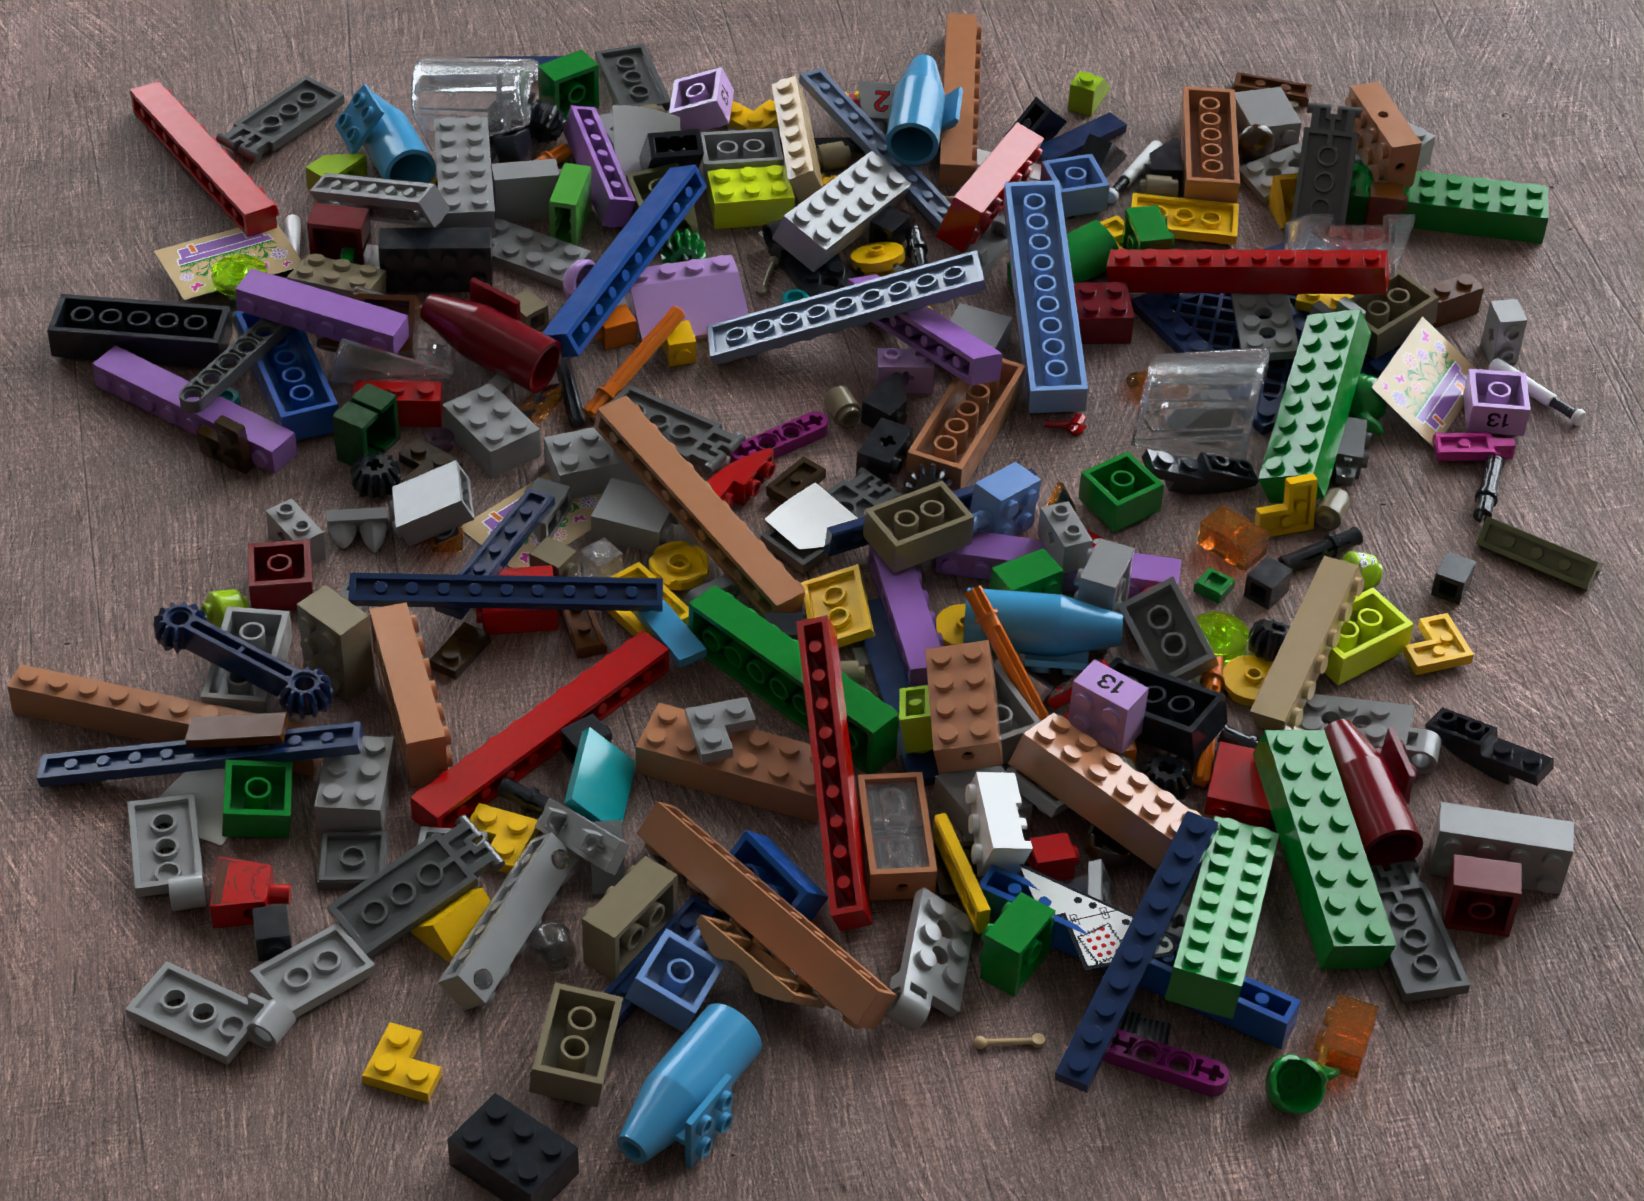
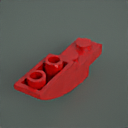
M767 448L744 456L718 471L707 482L711 485L713 491L728 503L730 509L734 503L744 506L751 497H755L758 494L765 480H769L773 476L776 468L774 450Z

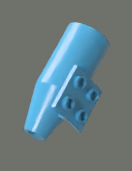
M922 54L914 57L893 91L885 144L890 156L905 165L917 166L932 160L938 151L940 133L955 127L960 119L963 89L959 86L945 96L937 63L929 55Z
M363 83L361 88L353 95L345 111L339 115L335 124L350 152L356 154L363 145L383 179L430 183L436 173L435 161L407 116L382 97L373 93L368 85Z
M983 589L993 609L998 610L996 615L1016 653L1026 654L1025 666H1031V672L1050 673V668H1061L1062 674L1076 675L1088 666L1089 651L1121 646L1123 614L1062 594ZM967 598L963 643L988 640L980 623L974 621L977 617ZM989 642L990 650H991V652H994V650H993V648H992V646H991V644H990V642Z
M714 1003L708 1005L645 1078L617 1139L620 1151L628 1159L643 1164L677 1141L685 1146V1165L692 1168L699 1158L703 1159L708 1155L716 1137L720 1133L724 1134L727 1132L733 1121V1115L731 1114V1105L734 1098L732 1086L762 1050V1041L758 1031L743 1014L724 1004Z

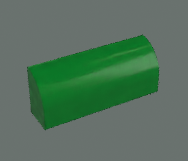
M1097 219L1067 233L1073 283H1083L1107 271L1106 266L1110 251L1119 249L1112 234ZM1009 261L1007 262V283L1013 288Z

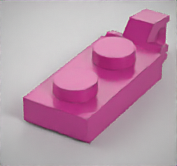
M1435 433L1432 438L1436 461L1486 460L1490 455H1493V460H1495L1496 455L1500 456L1503 460L1513 459L1516 448L1514 438L1492 437L1491 433Z

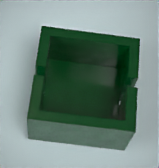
M369 383L354 393L351 400L333 415L332 422L334 424L337 460L352 466V464L357 462L358 457H367L368 452L372 455H377L380 451L385 454L400 440L397 396Z

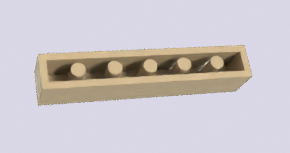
M795 75L790 78L781 79L771 85L788 180L799 203H801L821 189L823 183L807 99Z
M1327 556L1323 557L1250 710L1256 727L1266 730H1280L1284 724L1289 727L1291 725L1297 727L1300 725L1303 718V708L1307 700H1311L1314 696L1317 678L1319 674L1325 672L1328 665V655L1331 649L1338 645L1342 625L1344 622L1349 621L1352 614V604L1356 596L1359 597L1364 589L1365 581L1362 578L1359 565Z

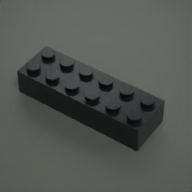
M61 294L47 333L51 356L98 360L116 345L153 364L206 368L228 348L233 330L230 306Z

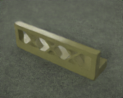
M1488 516L1476 541V544L1585 590H1589L1596 571L1600 572L1603 567V563Z

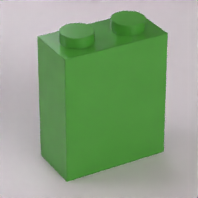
M564 163L549 200L550 237L578 246L592 211L591 166Z

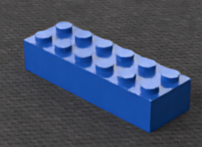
M235 311L238 338L261 318ZM294 328L258 360L251 369L274 422L295 432L296 441L334 432L332 419L339 407L305 331ZM263 333L259 334L258 336L266 337L270 336L271 334ZM244 349L243 351L248 353L252 352L253 349Z

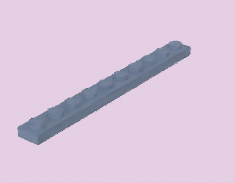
M822 68L800 74L799 83L866 154L871 151L912 183L906 197L939 230L950 202L915 166L902 164L890 156L885 144L886 135Z

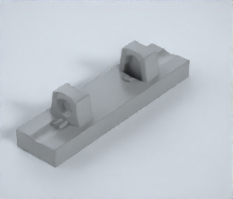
M1003 214L997 215L986 233L979 238L976 245L972 244L967 250V253L977 250L984 277L1008 250L1005 216Z
M551 798L548 799L543 814L535 825V828L545 834L552 832L567 848L613 875H616L630 847L625 841Z

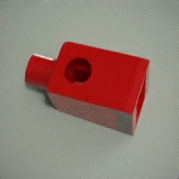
M219 857L210 902L213 928L253 925L252 908L272 906V904H291L292 885L274 884L273 870L269 864Z

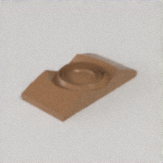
M704 915L699 916L696 923L714 958L728 960L730 965L740 975L750 981L754 992L784 1002L820 1009L825 1007V1004L819 1000V995L814 990L800 984L796 980L797 976L777 964L773 959L774 957L768 951L754 944L751 940L752 938L744 931L735 927L731 922Z

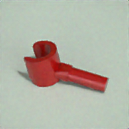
M1077 413L1070 421L1045 420V427L1067 429L1071 435L1079 436L1087 427L1086 425H1081L1086 420V416Z

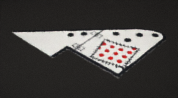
M1020 864L1025 879L1029 880L1037 888L1029 886L1033 898L1038 901L1040 897H1047L1052 901L1048 907L1056 910V916L1063 917V919L1077 924L1088 934L1086 935L1067 927L1085 970L1109 966L1134 915ZM1167 933L1154 958L1171 955L1176 950L1174 939Z

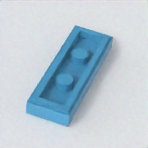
M664 599L662 612L631 611L654 639L669 648V656L679 668L707 656L706 647Z

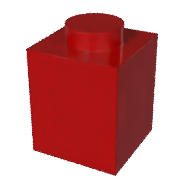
M1067 832L1029 838L1033 848L1027 858L1029 868L1058 881L1074 879L1075 865L1079 864L1080 857L1077 846L1071 844Z

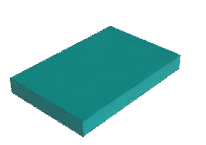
M591 727L585 729L581 734L564 804L591 822L621 820L623 822L636 762Z

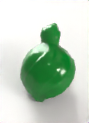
M1360 373L1348 417L1368 420L1366 432L1382 436L1384 430L1378 419L1386 414L1388 403L1372 389L1378 378Z
M1286 1054L1274 1060L1268 1067L1265 1079L1267 1098L1275 1109L1283 1113L1292 1115L1309 1113L1322 1102L1326 1092V1083L1339 1076L1340 1070L1339 1068L1320 1065L1309 1058H1300L1295 1054Z

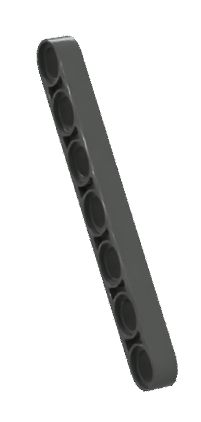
M263 318L258 320L180 390L179 400L181 409L187 413H198L204 410L294 328ZM263 333L271 334L270 336L266 337L258 336L259 334ZM244 349H253L252 352L248 353L240 352ZM226 365H235V366H236V367L230 368V369L222 368L223 366H226ZM208 381H217V382H218V383L213 384V385H206V384H204L205 382H208ZM191 397H199V398H200L199 400H196V401H187V400H186V399L191 398Z

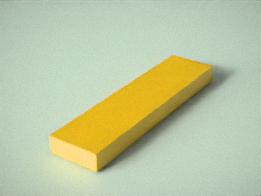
M947 814L935 815L933 840L977 934L983 933L989 924L991 909Z

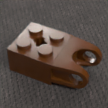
M358 293V295L346 296L408 315L409 338L394 358L417 359L420 302L416 295ZM326 337L317 339L316 343L317 348L334 353L358 357L392 358Z

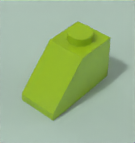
M1079 71L1070 84L1068 110L1092 116L1110 90V85L1102 77L1095 76L1089 72Z
M363 153L323 155L305 167L307 189L309 190L325 173L368 177L367 159Z
M928 685L900 689L899 721L906 753L915 752L922 754L933 750Z

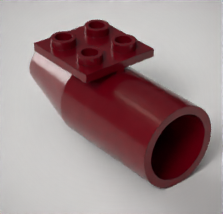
M474 277L470 280V299L468 301L431 294L422 305L420 318L461 356L532 393L542 391L550 383L559 367L562 357V344L520 322L519 300Z
M1341 719L1330 723L1324 730L1369 865L1381 864L1384 871H1387L1388 863L1414 860L1423 848V839L1407 806L1410 803V793L1413 784L1417 781V771L1414 764H1410L1404 742L1399 740L1394 728H1388L1382 748H1374L1351 721Z

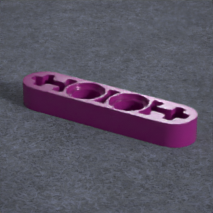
M810 412L748 438L730 455V464L744 456L764 450L765 448L760 447L763 444L774 446L770 449L774 450V459L822 439L828 432V418L823 413ZM786 434H795V435H797L798 437H796V438H787V437H785L784 435H786Z
M1120 1029L1112 1042L1117 1045L1114 1049L1109 1048L1103 1060L1109 1064L1208 1096H1220L1227 1089L1230 1075L1228 1068L1219 1061ZM1128 1048H1132L1131 1055L1126 1054L1128 1053ZM1149 1052L1155 1056V1060L1145 1062L1140 1060L1137 1054ZM1176 1062L1183 1063L1189 1070L1179 1073L1174 1071L1170 1065ZM1195 1069L1200 1070L1198 1071V1077L1194 1076ZM1211 1075L1218 1077L1215 1081L1208 1080Z

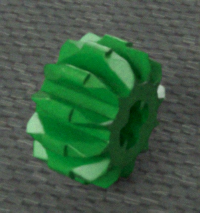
M688 229L684 233H679L678 230H675L674 236L670 235L660 248L661 261L665 264L692 259H704L707 257L706 245L700 239L697 232L690 235Z

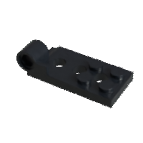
M782 219L763 225L762 233L768 247V253L779 259L778 265L795 286L799 290L806 292L809 297L847 287L848 279L857 278L838 254L815 272H812L772 239Z

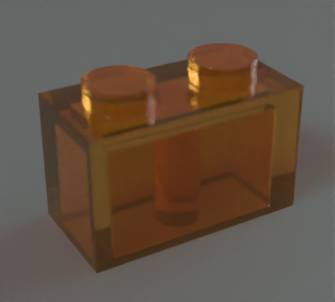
M1222 504L1200 522L1197 544L1246 572L1266 555L1270 533Z
M1339 994L1335 1007L1330 1005L1327 1007L1323 1020V1025L1328 1026L1326 1032L1319 1031L1314 1047V1051L1320 1052L1317 1063L1339 1068L1340 1074L1357 1079L1374 1029L1379 1006Z

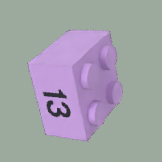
M720 67L674 80L669 114L680 117L681 131L696 129L704 131L729 124L734 89L723 68Z
M1469 369L1463 392L1467 432L1524 436L1530 414L1526 373Z
M1094 659L1073 681L1068 721L1072 726L1082 733L1093 737L1104 747L1122 754L1142 733L1149 688Z

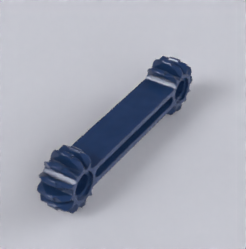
M185 601L180 605H175L171 602L169 608H160L159 614L154 617L155 639L158 644H162L165 651L174 649L178 654L181 650L187 649L279 698V704L283 710H287L290 717L299 714L302 720L306 715H312L316 718L318 712H327L328 704L332 703V681L329 675H324L321 668L313 671L309 665L305 670L295 668L207 622L204 610H200L197 604L188 606Z

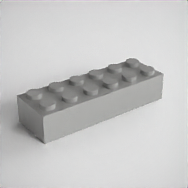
M471 116L469 118L445 117L434 119L438 190L450 208L443 217L440 228L491 227L492 238H496L487 117Z
M871 151L785 214L772 239L812 272H815L868 231L870 221L887 206L895 209L898 208L912 183L883 161L880 156Z

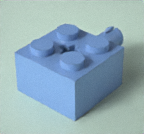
M1092 154L1042 161L1040 181L1059 180L1064 218L1107 211L1110 184Z
M1014 462L976 482L970 506V513L974 516L973 534L981 531L1015 536L1032 527L1035 520L1036 504L1040 497L1041 479L1017 462Z
M698 926L694 928L688 941L666 928L625 996V999L682 1033H685L726 964L705 952L708 946L704 939L700 938L701 933Z

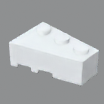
M976 772L971 784H967L965 791L966 803L971 804L972 813L969 815L968 829L970 834H974L975 843L971 849L972 863L977 864L978 876H984L992 864L1018 875L1021 870L1020 864L1024 865L1033 848L1031 841H1024L1022 829L1027 828L1026 818H1019L1018 806L1021 807L1022 801L1015 773Z

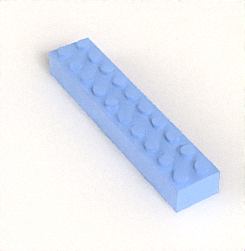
M1059 180L1005 182L1003 208L1022 363L1026 365L1025 387L1029 413L1086 411L1088 385Z

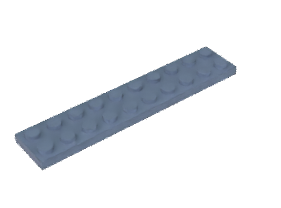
M977 250L708 325L709 351L713 366L721 363L727 364L735 359L746 356H756L764 351L784 348L789 344L809 341L821 335L838 333L846 328L857 325L863 326L871 321L892 318L903 312L920 310L928 305L939 302L945 303L953 298L974 295L979 291L986 290Z

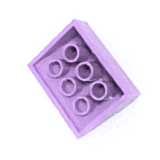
M720 255L711 258L648 266L625 295L629 310L636 319V330L641 342L672 306L683 309L685 318L682 321L689 320L696 340L708 338V325L749 314L739 271L732 255Z

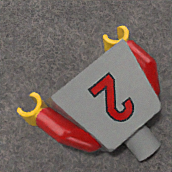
M859 81V91H855V94L847 95L887 135L893 91L896 84Z

